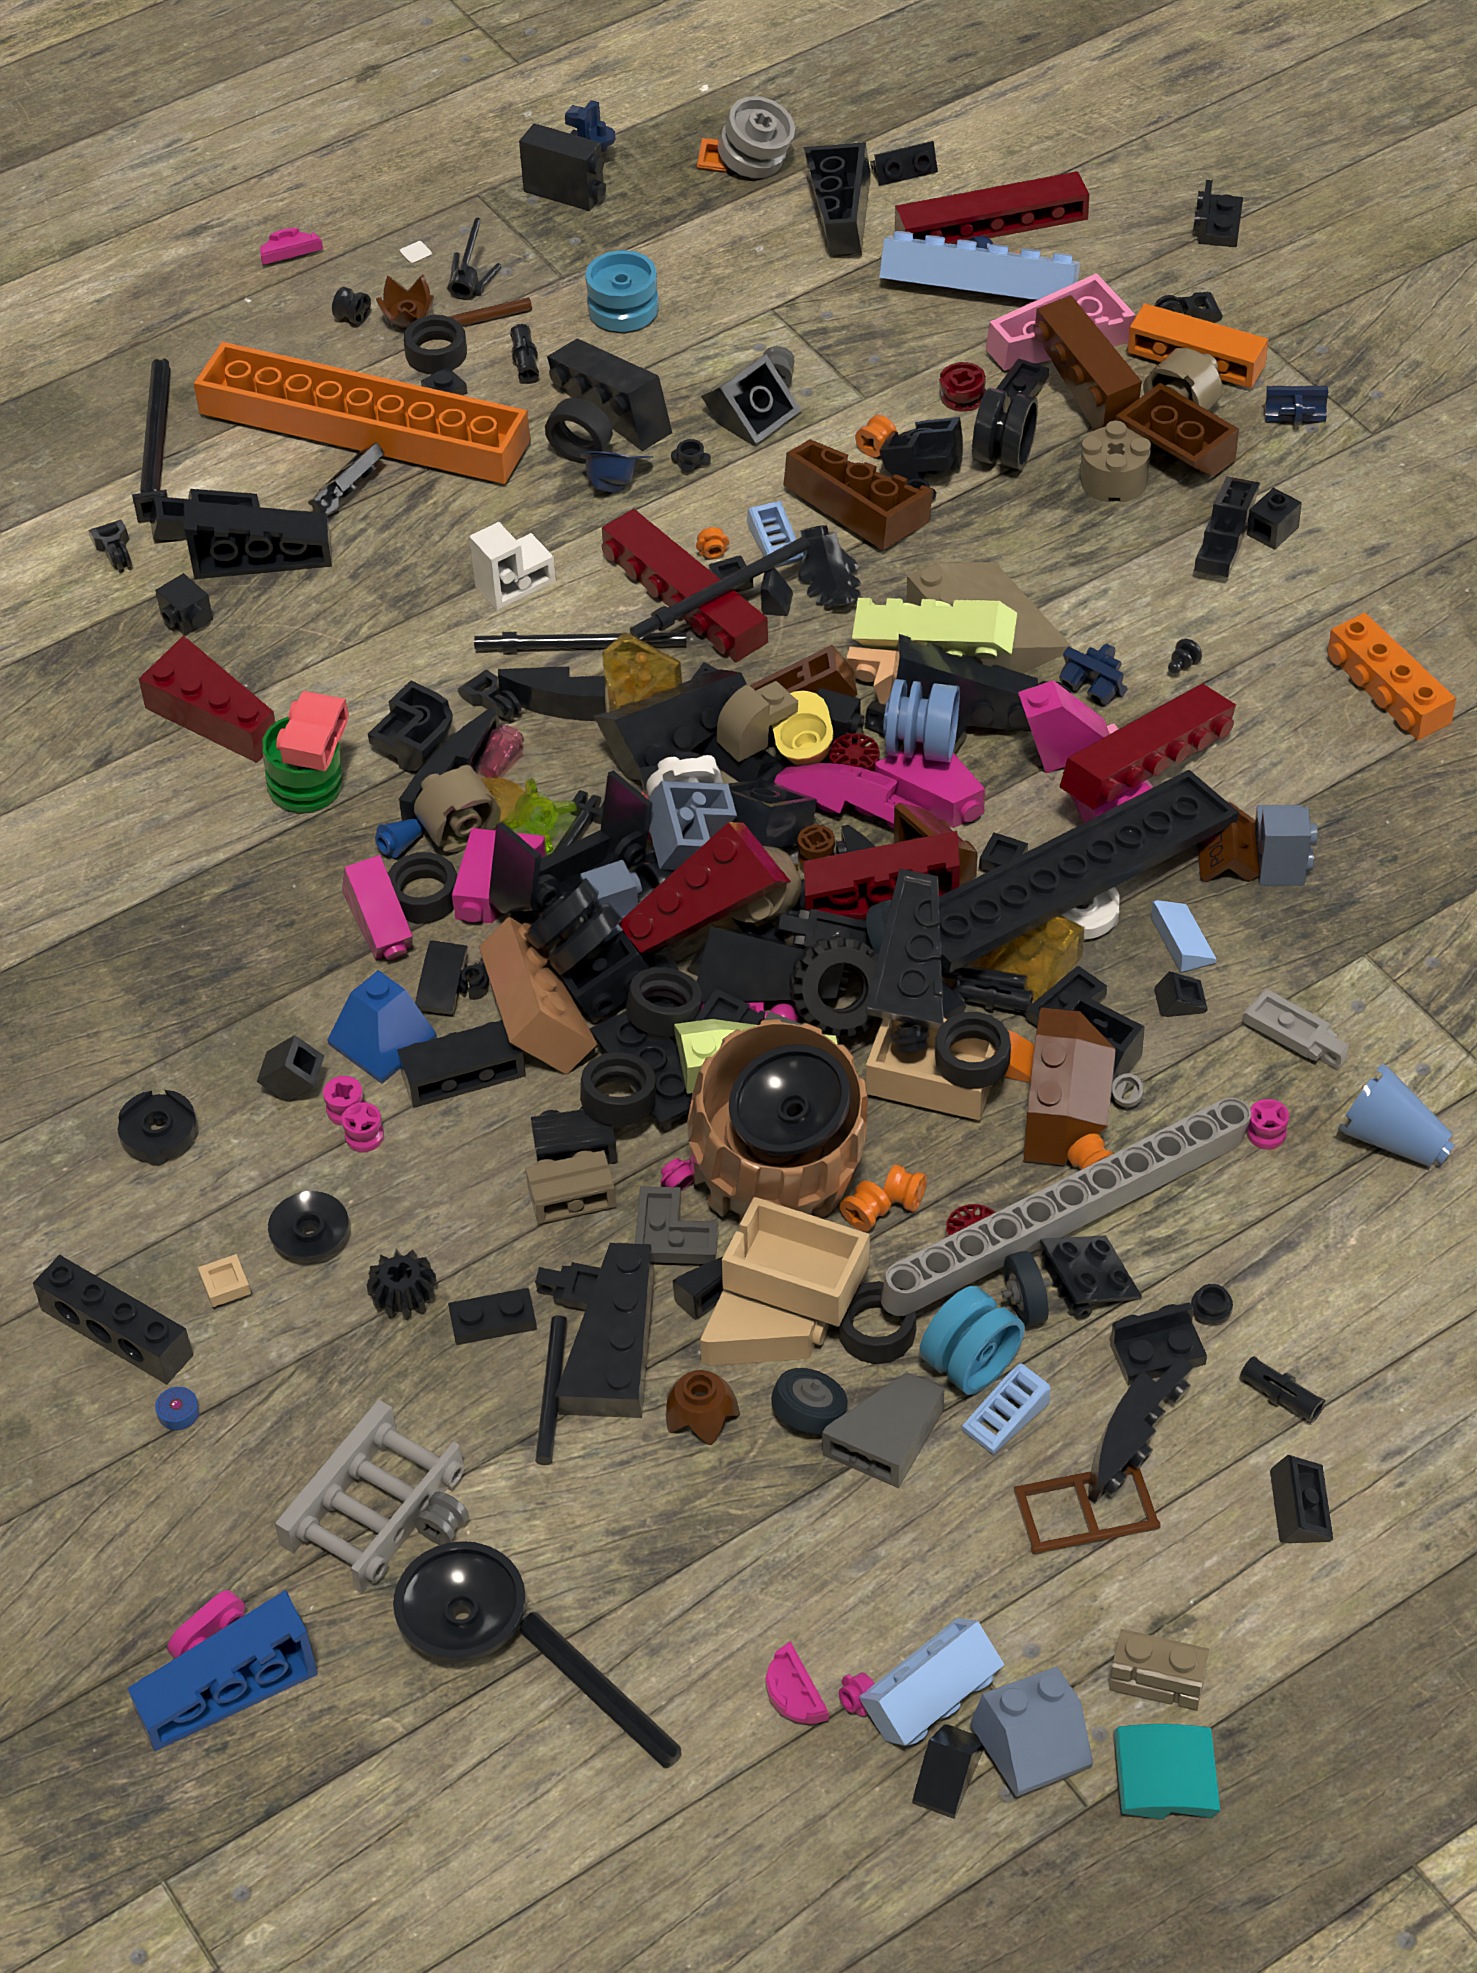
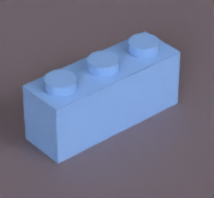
M956 1618L858 1698L885 1741L905 1746L912 1745L927 1735V1728L936 1720L948 1717L956 1712L961 1706L960 1701L969 1693L979 1691L988 1686L994 1679L993 1674L1003 1667L1004 1663L977 1620Z

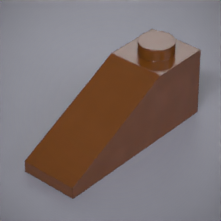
M833 645L749 685L756 691L777 681L789 693L808 691L817 694L820 688H824L852 697L858 695L853 668Z

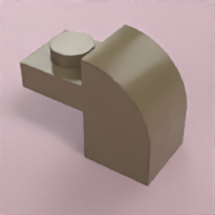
M777 681L756 691L748 684L743 686L729 698L721 710L717 724V742L738 762L768 748L769 726L798 712V700Z

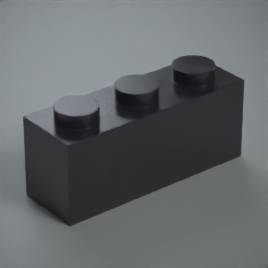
M503 1020L489 1022L479 1027L461 1032H453L443 1037L421 1043H413L407 1047L397 1049L401 1075L413 1108L526 1077L522 1049L509 1042Z

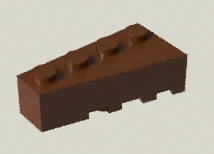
M1072 295L1037 308L1036 320L1033 325L1034 335L1044 347L1093 430L1106 427L1109 422L1116 421V415L1140 398L1142 385L1140 378Z
M811 439L786 453L783 486L881 550H885L929 523L933 489L922 485L920 489L909 486L907 485L908 479L895 474L892 478L876 472L877 466L867 462L853 463L848 461V454Z

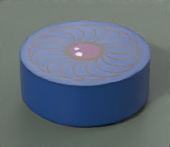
M185 1387L169 1388L162 1392L156 1400L155 1409L158 1420L168 1429H185L192 1425L199 1415L197 1398L191 1390Z

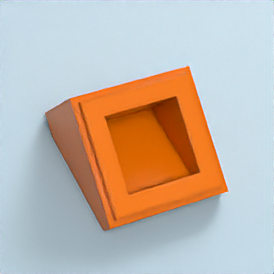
M702 138L697 169L728 172L729 167L720 157L717 139Z
M1008 1030L1011 1041V1059L1008 1070L1003 1077L1031 1083L1035 1044Z

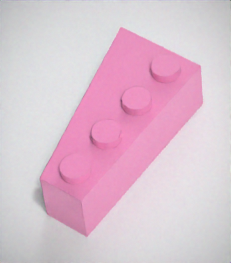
M1096 273L990 321L985 350L1004 371L1011 369L1018 358L1035 364L1051 360L1042 344L1034 335L1033 325L1036 320V310L1069 295L1073 296L1113 346L1128 343L1129 327L1135 319V314Z

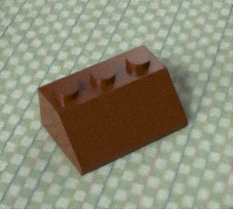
M1162 383L1156 385L1116 415V421L1125 423L1126 427L1192 467L1212 476L1217 475L1236 460L1239 428Z

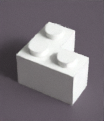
M497 522L469 536L475 587L496 610L556 582L554 557L532 533L516 540L500 522Z

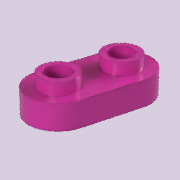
M230 1590L220 1592L175 1631L168 1643V1653L173 1658H176L243 1617L245 1603Z

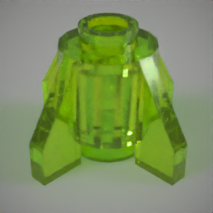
M531 778L525 780V793L517 800L515 811L502 822L510 829L524 826L532 833L545 836L546 853L554 851L548 831L554 827L558 814L562 815L576 811L577 807L574 801H551L545 794L537 790L536 782ZM539 806L538 812L534 815H530L534 813V808Z

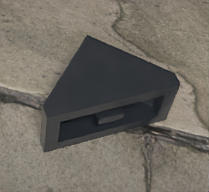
M944 1724L929 1739L912 1804L953 1819L956 1818L985 1748L976 1734Z

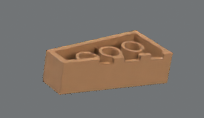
M508 917L480 945L479 949L509 1042L567 1075L597 1045V1042L561 976L547 962L548 953L546 949H535L524 937V933L531 925L528 923L521 924Z

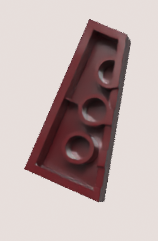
M184 635L139 678L145 709L255 763H258L263 758L262 739L268 728L276 723L274 711Z
M728 822L632 909L618 925L640 953H657L699 931L700 928L713 921L724 918L730 912L758 900L764 894L780 888L791 881L744 823Z
M957 831L804 861L805 911L815 909L855 919H866L867 912L872 906L886 900H892L899 869L938 876L940 897L959 887L960 884Z

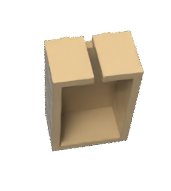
M883 1018L866 1063L867 1094L980 1120L989 1096V1089L992 1085L985 1088L967 1089L955 1086L943 1078L936 1067L935 1037L938 1029L929 1028L930 1036L927 1038L928 1046L914 1052H898L896 1044L891 1042L890 1035L897 1031L899 1024L905 1022ZM970 1038L954 1043L949 1048V1051L959 1060L981 1062L991 1058L996 1053V1048L985 1040Z
M754 1197L740 1223V1232L736 1231L722 1258L723 1289L839 1327L870 1264V1234Z

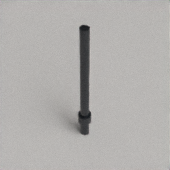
M802 536L670 607L663 606L653 611L651 617L630 628L632 637L635 640H639L657 629L663 631L675 624L676 619L810 548L808 540Z
M517 631L502 632V635L474 636L475 650L503 649V653H517L518 649L686 646V632L650 633L639 640H635L631 633L517 635Z

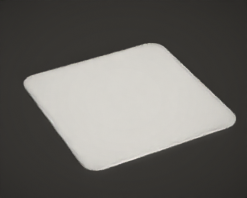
M421 241L400 249V252L411 263L432 255V252Z

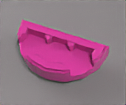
M299 228L282 229L272 233L269 236V241L260 247L262 265L322 250L323 245L322 240L314 232H311L310 235L299 232Z
M791 1641L775 1652L774 1659L768 1666L765 1685L770 1703L781 1715L794 1722L816 1724L829 1721V1712Z

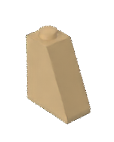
M723 1289L700 1339L701 1361L703 1364L710 1366L810 1359L815 1345L823 1344L828 1330V1323Z

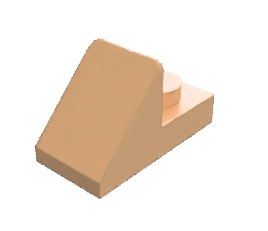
M850 646L846 659L853 668L854 677L865 682L874 681V689L879 703H886L890 697L896 651Z

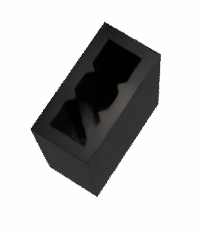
M534 123L519 140L524 192L591 211L595 204L603 199L606 192V183L603 181L604 158L601 154V142Z

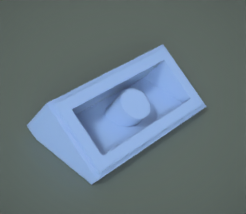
M1161 900L1152 902L1151 919L1180 972L1216 963L1214 953L1186 904Z

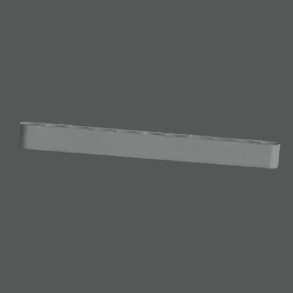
M1228 1097L894 1263L885 1274L881 1293L883 1308L895 1316L911 1314L1003 1267L1006 1256L1020 1251H1029L1031 1253L1042 1247L1041 1239L1060 1238L1237 1148L1243 1141L1251 1118L1250 1108L1244 1101L1237 1098Z

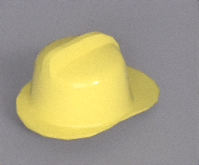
M808 691L792 692L790 694L798 700V712L772 724L776 746L780 754L784 755L795 765L820 763L829 754L833 740V728L828 707L824 699L816 693Z

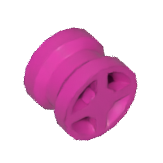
M350 1076L335 1077L327 1082L323 1089L328 1118L334 1124L342 1126V1114L345 1109L352 1104L364 1102L360 1082Z
M1263 1099L1257 1101L1250 1108L1251 1118L1247 1127V1137L1254 1146L1260 1149H1275L1286 1140L1289 1112L1277 1100Z
M358 1102L350 1105L342 1114L345 1141L352 1150L369 1152L375 1150L383 1142L382 1118L376 1106L367 1102Z

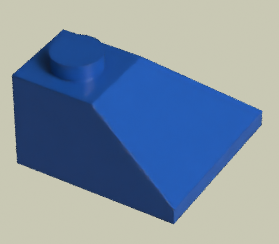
M377 970L350 993L327 1041L328 1045L383 1084L400 1069L397 1049L407 1047L413 1043L436 1039L437 1034L408 992Z

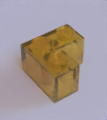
M626 632L602 652L606 684L610 685L608 688L609 712L619 709L620 706L627 703L638 702L651 697V694L678 687L682 683L680 661Z

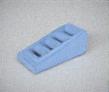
M781 501L748 508L746 521L764 556L796 540ZM774 522H775V524H776V525L769 526V527H764V526H763V525H765V524L774 523ZM778 531L780 532V534L769 537L767 536V534ZM785 541L784 544L771 546V543ZM803 553L777 566L802 561L804 558Z
M1019 1363L962 1425V1431L994 1455L1050 1403V1385L1024 1364ZM1012 1398L1015 1402L1021 1405V1407L1019 1409L1016 1408L1013 1404H1011L1008 1401V1399ZM998 1409L1009 1418V1421L1006 1422L995 1411ZM985 1420L999 1430L996 1435L982 1425Z

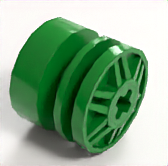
M289 716L280 719L268 728L262 739L267 792L272 801L277 805L296 813L314 812L327 807L337 799L342 789L339 741L336 745L332 761L326 771L283 763L281 751L277 750L276 743L279 731L282 728L285 729L289 722Z

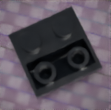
M1078 992L1063 1009L1080 1011L1116 1049L1113 1081L1119 1075L1129 1073L1141 1058L1145 1026Z

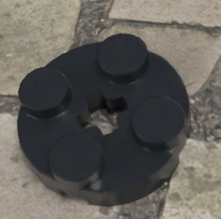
M152 1090L142 1092L126 1102L118 1116L119 1124L117 1130L122 1147L131 1156L140 1160H146L152 1166L163 1165L170 1158L185 1151L199 1133L191 1102L182 1094L171 1090H165V1094L156 1095L152 1094ZM165 1121L164 1127L152 1130L150 1127L152 1122L160 1124Z

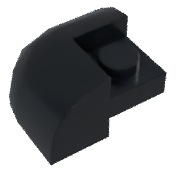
M960 417L914 422L916 429L898 434L897 431H892L879 450L884 466L892 476L895 474L908 479L907 481L911 479L923 480L927 471L929 474L935 475L944 473L949 469L960 468L963 456V434Z
M411 680L388 701L390 713L368 733L369 744L397 757L399 768L407 771H416L447 741L452 730L453 713L446 698Z

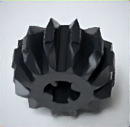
M397 1249L391 1258L380 1254L379 1265L370 1266L369 1279L366 1284L368 1295L371 1296L377 1311L386 1310V1314L390 1319L398 1312H402L403 1316L408 1320L410 1311L416 1310L423 1313L425 1303L434 1302V1289L437 1284L436 1274L431 1269L427 1257L418 1258L413 1249L405 1256L401 1255Z

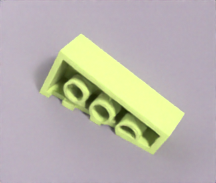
M858 598L852 639L867 648L896 651L898 636L902 634L911 637L912 642L924 646L930 643L942 647L943 652L958 657L964 654L971 657L976 656L981 659L993 660L997 658V655L1012 654L1017 612L1000 601L954 600L952 607L946 602L936 601L935 599H922L921 606L903 603L902 599L887 598L886 605H876L872 603L871 598Z

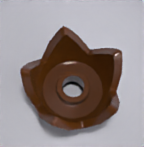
M423 274L408 290L392 277L387 276L383 300L381 297H378L376 301L382 313L391 323L406 330L412 322L429 315L434 295H430L429 286Z
M696 1370L681 1376L674 1382L667 1394L665 1413L668 1432H673L688 1425L703 1441L712 1445L721 1431L725 1417L740 1415L736 1396L729 1384L722 1377L710 1371ZM698 1392L706 1394L704 1396H694Z

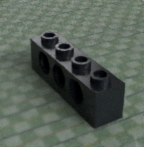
M60 1254L33 1282L41 1311L166 1385L193 1357L185 1327Z

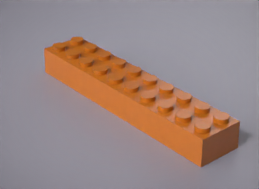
M227 342L220 343L193 383L199 414L359 451L377 442L385 452L382 456L503 484L507 482L531 441L528 410Z

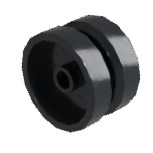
M988 388L981 400L975 421L972 439L973 460L993 464L1000 456L1003 467L1022 470L1028 460L1036 431L1038 418L1037 397L1018 393L1010 401L1007 391Z
M587 878L581 880L567 893L563 892L539 914L540 917L524 933V937L535 949L545 948L557 938L560 939L549 952L547 962L559 975L568 971L593 950L623 918L610 903L600 905L589 915L586 914L597 901L599 891Z

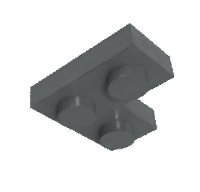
M640 1186L635 1244H651L654 1262L706 1264L716 1260L719 1232L718 1222L679 1220L681 1205L680 1187Z

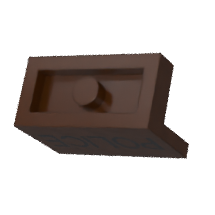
M1231 802L1228 803L1239 811L1237 823H1231L1228 828L1198 843L1200 875L1204 882L1211 880L1228 868L1248 882L1260 875L1254 818Z

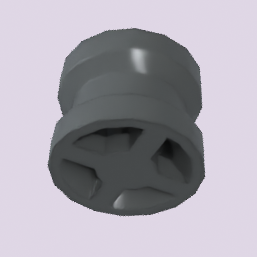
M781 346L770 347L764 351L763 355L767 354L782 380L788 386L793 376L794 355L787 348Z
M438 1491L428 1500L429 1508L426 1511H421L415 1518L414 1523L423 1536L438 1545L451 1543L455 1537V1528L462 1526L468 1519L469 1514L461 1502L453 1496Z

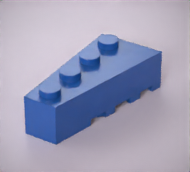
M284 1590L156 1671L141 1678L127 1689L135 1712L155 1752L318 1675L307 1630L287 1591Z

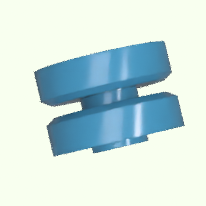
M618 250L596 257L587 266L585 280L588 292V312L591 320L599 327L617 332L633 331L650 324L657 316L659 309L658 292L656 289L658 285L657 271L654 262L647 256L635 251Z
M968 1286L951 1297L933 1317L920 1343V1357L939 1373L947 1372V1378L967 1395L977 1394L993 1383L1010 1364L1021 1345L1025 1324L1008 1309L997 1308L995 1300L978 1286Z

